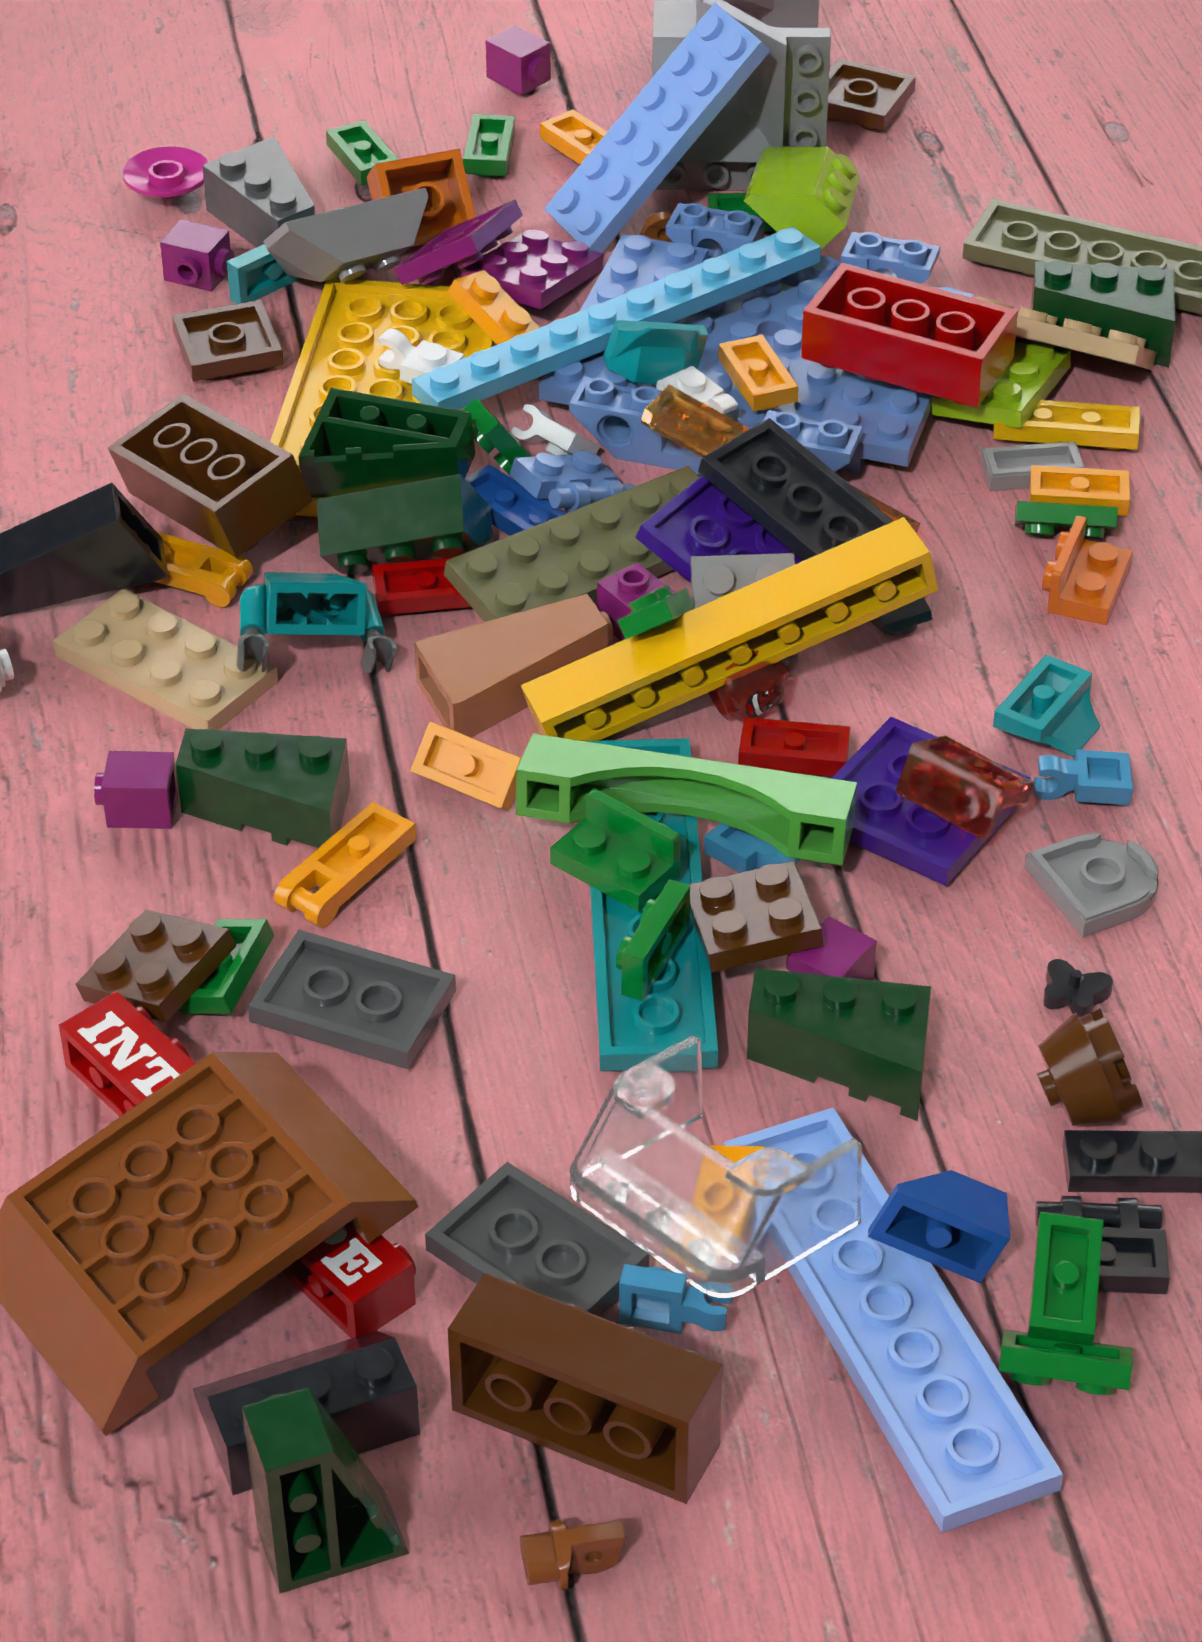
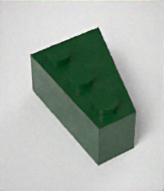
M1063 260L1035 261L1031 310L1058 317L1056 326L1063 327L1064 320L1067 318L1102 328L1101 337L1108 338L1111 329L1146 339L1144 348L1157 352L1155 364L1169 368L1175 327L1174 269H1162L1154 265L1126 267L1115 266L1111 263L1091 265L1068 263Z
M330 388L298 456L301 475L311 498L339 496L461 474L465 479L476 454L471 412Z
M461 474L317 499L320 557L342 574L364 573L367 570H371L372 565L453 558L493 543L491 506Z
M185 729L175 764L181 813L238 831H242L246 825L271 833L273 842L286 846L292 839L317 847L318 849L341 829L350 790L347 738L214 729Z
M755 968L748 1013L747 1059L815 1083L818 1077L848 1087V1096L864 1102H866L869 1095L900 1106V1115L918 1121L931 986Z
M309 1387L287 1394H274L260 1402L242 1407L257 1530L279 1593L409 1554L384 1489Z

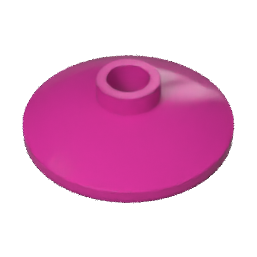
M164 146L151 148L137 153L125 163L122 170L123 180L131 190L139 194L170 199L194 191L204 184L202 165L208 163V161L199 152L184 147Z

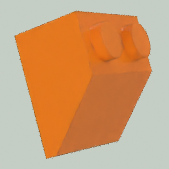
M460 148L376 163L366 177L372 201L426 188L429 197L414 245L409 249L422 247L441 231L476 217Z

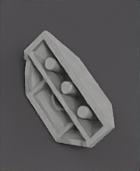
M421 188L287 221L263 242L269 253L288 276L320 282L339 277L341 282H348L363 275L368 269L374 268L376 273H382L400 264L399 256L414 245L429 195L426 188Z

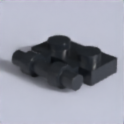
M1061 1196L1060 1202L1036 1201V1226L1038 1225L1040 1212L1104 1220L1098 1292L1167 1294L1170 1275L1165 1229H1161V1205H1139L1136 1198H1117L1116 1204L1083 1203L1081 1196Z

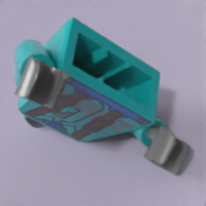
M265 572L264 584L249 586L241 594L239 601L241 637L238 640L236 663L240 671H243L244 660L247 659L259 660L262 663V672L267 670L270 645L269 640L265 637L267 633L285 635H360L362 640L367 641L360 662L364 671L371 673L375 661H379L385 666L386 672H390L397 651V644L391 638L384 636L385 628L375 598L367 589L366 583L332 573Z

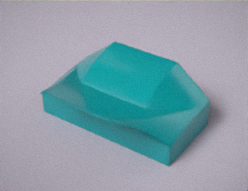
M615 320L603 357L607 369L634 383L657 384V381L688 367L694 366L698 370L708 338V332L705 325Z
M1045 654L994 711L993 727L1049 745L1074 758L1075 749L1081 750L1101 726L1090 702L1092 672Z

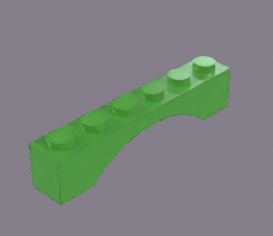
M532 734L516 769V815L564 823L581 821L585 818V795L592 789H597L614 799L622 801L640 813L679 814L716 821L745 831L763 840L787 857L843 866L854 828L857 782Z

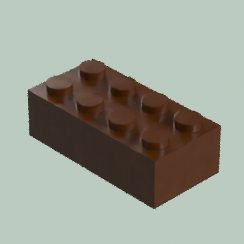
M184 393L108 447L130 494L235 558L243 552L254 548L262 538L281 524L293 519L298 511L313 501L293 454Z
M487 1273L483 1274L448 1327L453 1411L682 1503H688L720 1446L723 1364L710 1360L698 1351L684 1350L650 1337L638 1328L619 1325L593 1315L581 1306L562 1303L531 1291L527 1286L519 1282H508Z

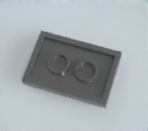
M298 930L249 1003V1022L409 1069L455 994L456 979L455 975Z
M509 1162L500 1167L425 1234L426 1251L476 1284L483 1274L487 1273L508 1282H519L527 1286L531 1291L562 1303L581 1306L596 1316H600L619 1298V1282L624 1264L649 1267L648 1251Z

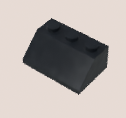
M379 1331L370 1332L193 1388L194 1397L232 1494L236 1495L252 1489L242 1407L260 1402L274 1394H287L309 1387L357 1454L420 1435L417 1385L395 1337Z

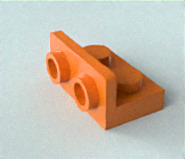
M1076 516L1070 532L1062 531L1059 536L1055 552L1056 562L1049 560L1045 568L1042 590L1049 591L1047 612L1107 625L1130 570L1133 550L1116 547L1106 542L1084 540L1087 518Z

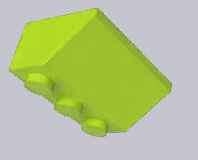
M766 147L759 155L744 202L776 232L795 227L821 246L822 250L846 227L860 176L857 175L858 171L849 158L843 154L836 155L829 147Z

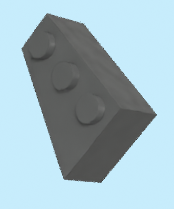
M275 136L236 152L225 153L220 158L202 165L207 211L256 248L263 245V241L285 222L315 215V206Z

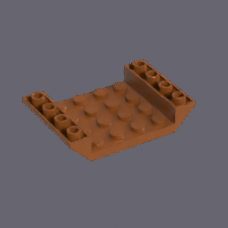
M212 1052L6 1197L0 1209V1304L106 1437L159 1398L146 1373L147 1369L347 1223L369 1244L417 1209L418 1204L413 1196L278 1053Z

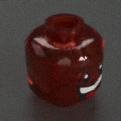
M752 650L751 659L758 656L759 651ZM781 660L774 664L768 661L760 662L730 675L725 680L724 686L710 691L708 694L718 712L726 720L734 718L743 723L744 717L759 718L783 702L785 697L783 682L788 679V673ZM732 663L725 670L727 671L738 664Z

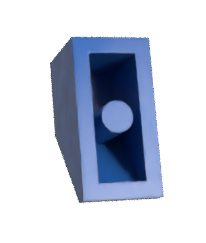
M953 1170L899 1183L895 1186L868 1228V1237L981 1283L1010 1240L1007 1193Z

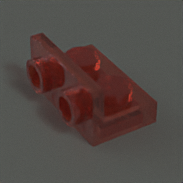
M945 735L912 743L896 791L908 800L983 839L991 835L998 814L1003 808L1028 801L1034 782Z

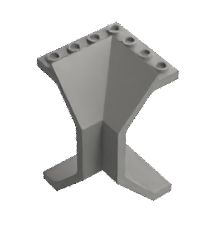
M819 0L653 1L652 77L714 3H717L771 50L655 190L747 191L759 155L766 147H826L831 28H818Z

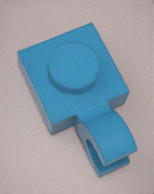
M1075 749L1073 760L1062 759L1054 755L1038 757L1039 776L1051 778H1034L1035 797L1052 800L1063 796L1068 791L1074 790L1076 802L1130 805L1133 784L1129 753Z
M722 823L704 836V853L740 873L756 868L759 869L768 864H780L793 860L797 864L801 860L787 857L763 840Z
M624 1264L619 1282V1324L680 1334L682 1333L684 1322L699 1325L710 1331L725 1330L727 1308L713 1306L710 1303L731 1304L733 1282L721 1277H710L703 1279L694 1286H687V1274L667 1271L659 1267L647 1268Z

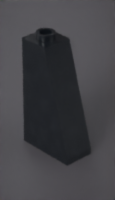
M112 482L0 533V617L149 583L168 576L162 537Z

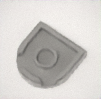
M1099 833L1078 835L1026 853L1024 868L1082 937L1141 916L1152 906L1156 898L1158 867L1152 856L1144 848L1130 840H1127L1125 845L1115 841L1102 840Z

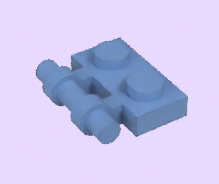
M582 450L568 455L538 453L533 457H516L509 474L536 499L548 498L552 508H564L568 512L635 487L633 484H622L618 481V476L602 463V459L598 455Z

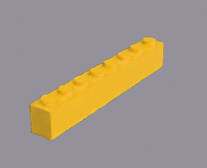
M905 517L900 518L686 612L669 622L620 641L522 684L521 688L533 722L540 735L579 741L602 740L939 591L931 554Z

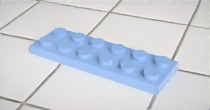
M714 3L676 50L671 53L667 61L648 84L642 88L638 96L619 119L613 123L609 131L590 154L585 157L561 189L556 192L544 210L576 241L587 244L589 250L602 253L771 50L717 3Z

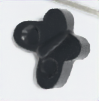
M1054 959L1048 963L1046 974L1047 986L1044 989L1043 1003L1048 1009H1057L1067 1005L1073 1014L1077 1012L1079 1017L1092 1012L1094 1005L1102 1003L1110 997L1113 980L1110 975L1103 972L1082 974L1081 971L1074 969L1067 961Z

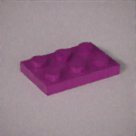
M516 199L441 231L394 268L401 285L418 279L420 285H424L444 275V270L455 264L458 269H461L480 260L483 257L482 253L496 247L498 240L513 233L511 225L523 216Z
M526 230L486 255H482L483 257L475 263L462 268L461 277L485 270L499 282L501 288L515 302L542 309L601 272L604 254L589 250L588 245L582 242H561L550 239L546 232Z

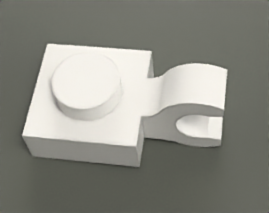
M387 329L378 338V344L391 349H387L378 358V364L387 369L400 370V380L411 384L413 378L464 358L462 353L424 340L417 347H414L403 333L395 329Z
M694 366L657 381V390L675 393V413L684 420L688 421L698 417L713 433L718 435L734 428V423L727 419L724 414L737 409L738 403Z
M525 404L523 410L533 417L531 428L523 431L513 427L511 431L516 438L528 444L534 445L543 440H548L549 442L545 450L554 455L574 454L580 450L597 454L601 447L555 422L545 411L530 404Z

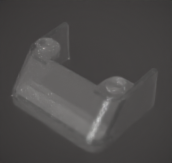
M694 1035L631 1067L615 1079L569 1168L570 1192L575 1201L673 1272L687 1274V1282L701 1292L713 1297L729 1298L741 1295L861 1223L862 1144L852 1138L807 1165L791 1154L777 1148L760 1149L733 1163L683 1129L703 1117L701 1040Z

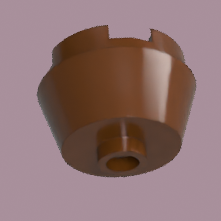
M1101 1009L1081 1017L1075 1012L1038 1045L1047 1069L1037 1073L1041 1086L1051 1107L1059 1103L1062 1104L1072 1126L1124 1123L1123 1116L1144 1108L1137 1086L1135 1084L1132 1085L1130 1082L1132 1079L1124 1061V1054Z

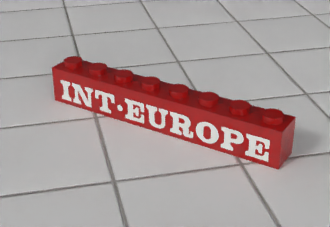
M118 991L59 1024L65 1065L119 1117L196 1064L178 1039H169L155 1026L152 1017L143 1007H134ZM349 1223L282 1271L295 1286L350 1338L377 1331L416 1304L414 1284L416 1266L409 1252L398 1243L391 1244L383 1235L367 1244Z

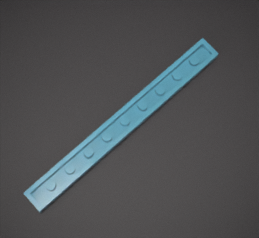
M795 227L779 230L773 235L753 243L744 244L738 249L715 258L707 259L703 263L678 273L669 274L663 279L640 288L632 289L628 293L603 303L592 305L590 308L563 319H557L551 324L526 334L517 335L511 340L486 350L477 351L471 356L446 366L437 367L431 372L412 379V395L422 404L460 410L475 398L482 401L606 350L615 320L673 323L820 263L821 246Z

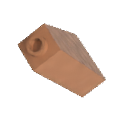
M584 594L414 641L416 682L443 726L472 738L528 707L521 688L522 684L607 648L608 642L613 640L612 624L605 611L600 612L589 595Z

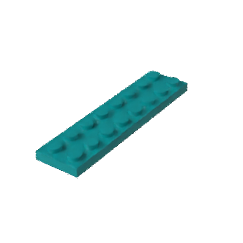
M689 738L586 741L691 757ZM643 812L642 814L667 825L679 833L681 837L680 876L674 881L686 885L702 882L697 817ZM590 886L600 1071L717 1068L718 1042L711 971L691 915L689 929L645 999L640 1001L621 995L622 970L616 967V956L624 937L627 935L633 936L638 929L643 909L638 912Z

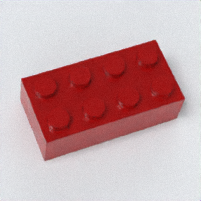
M841 263L803 310L801 358L819 363L827 368L845 370L862 375L870 380L884 381L905 387L913 392L927 393L951 400L959 405H970L978 408L1014 358L1018 310Z

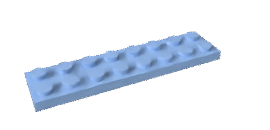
M834 1107L723 1142L724 1146H765L771 1154L772 1158L758 1219L941 1533L1060 1491L1063 1473L933 1265L868 1237V1228L889 1195Z

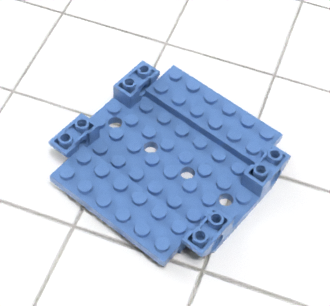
M678 203L666 225V235L674 243L649 239L644 235L630 236L622 234L580 311L628 293L632 289L640 288L663 279L669 274L678 273L703 263L707 259L715 258L738 249L744 244L763 239L765 220L760 216L749 215L741 210L725 211L707 208L699 203ZM852 232L841 254L840 261L829 256H820V263L673 322L676 324L705 325L708 338L698 370L721 387L725 394L732 396L738 403L737 409L724 414L727 419L734 423V428L720 435L713 433L698 417L686 421L675 413V393L657 390V384L634 383L607 369L603 357L605 350L543 375L539 382V400L569 405L571 414L615 459L678 470L689 466L696 474H700L698 469L703 456L768 418H771L834 472L842 470L860 474L866 459L908 467L932 409L931 401L933 395L913 392L902 386L880 380H870L859 374L837 368H827L819 363L802 359L803 310L841 263L922 284L931 276L940 255V246L928 245L919 240L904 241L881 237L873 232ZM951 287L938 288L973 298V294L960 292ZM763 335L798 385V402L781 405L770 410L753 412L719 362V344Z

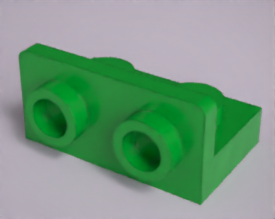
M592 789L585 795V818L550 847V864L639 912L645 907L650 898L654 899L661 893L669 879L675 880L680 876L681 837L679 833L667 825L659 823L632 809L620 800L614 799L597 789Z

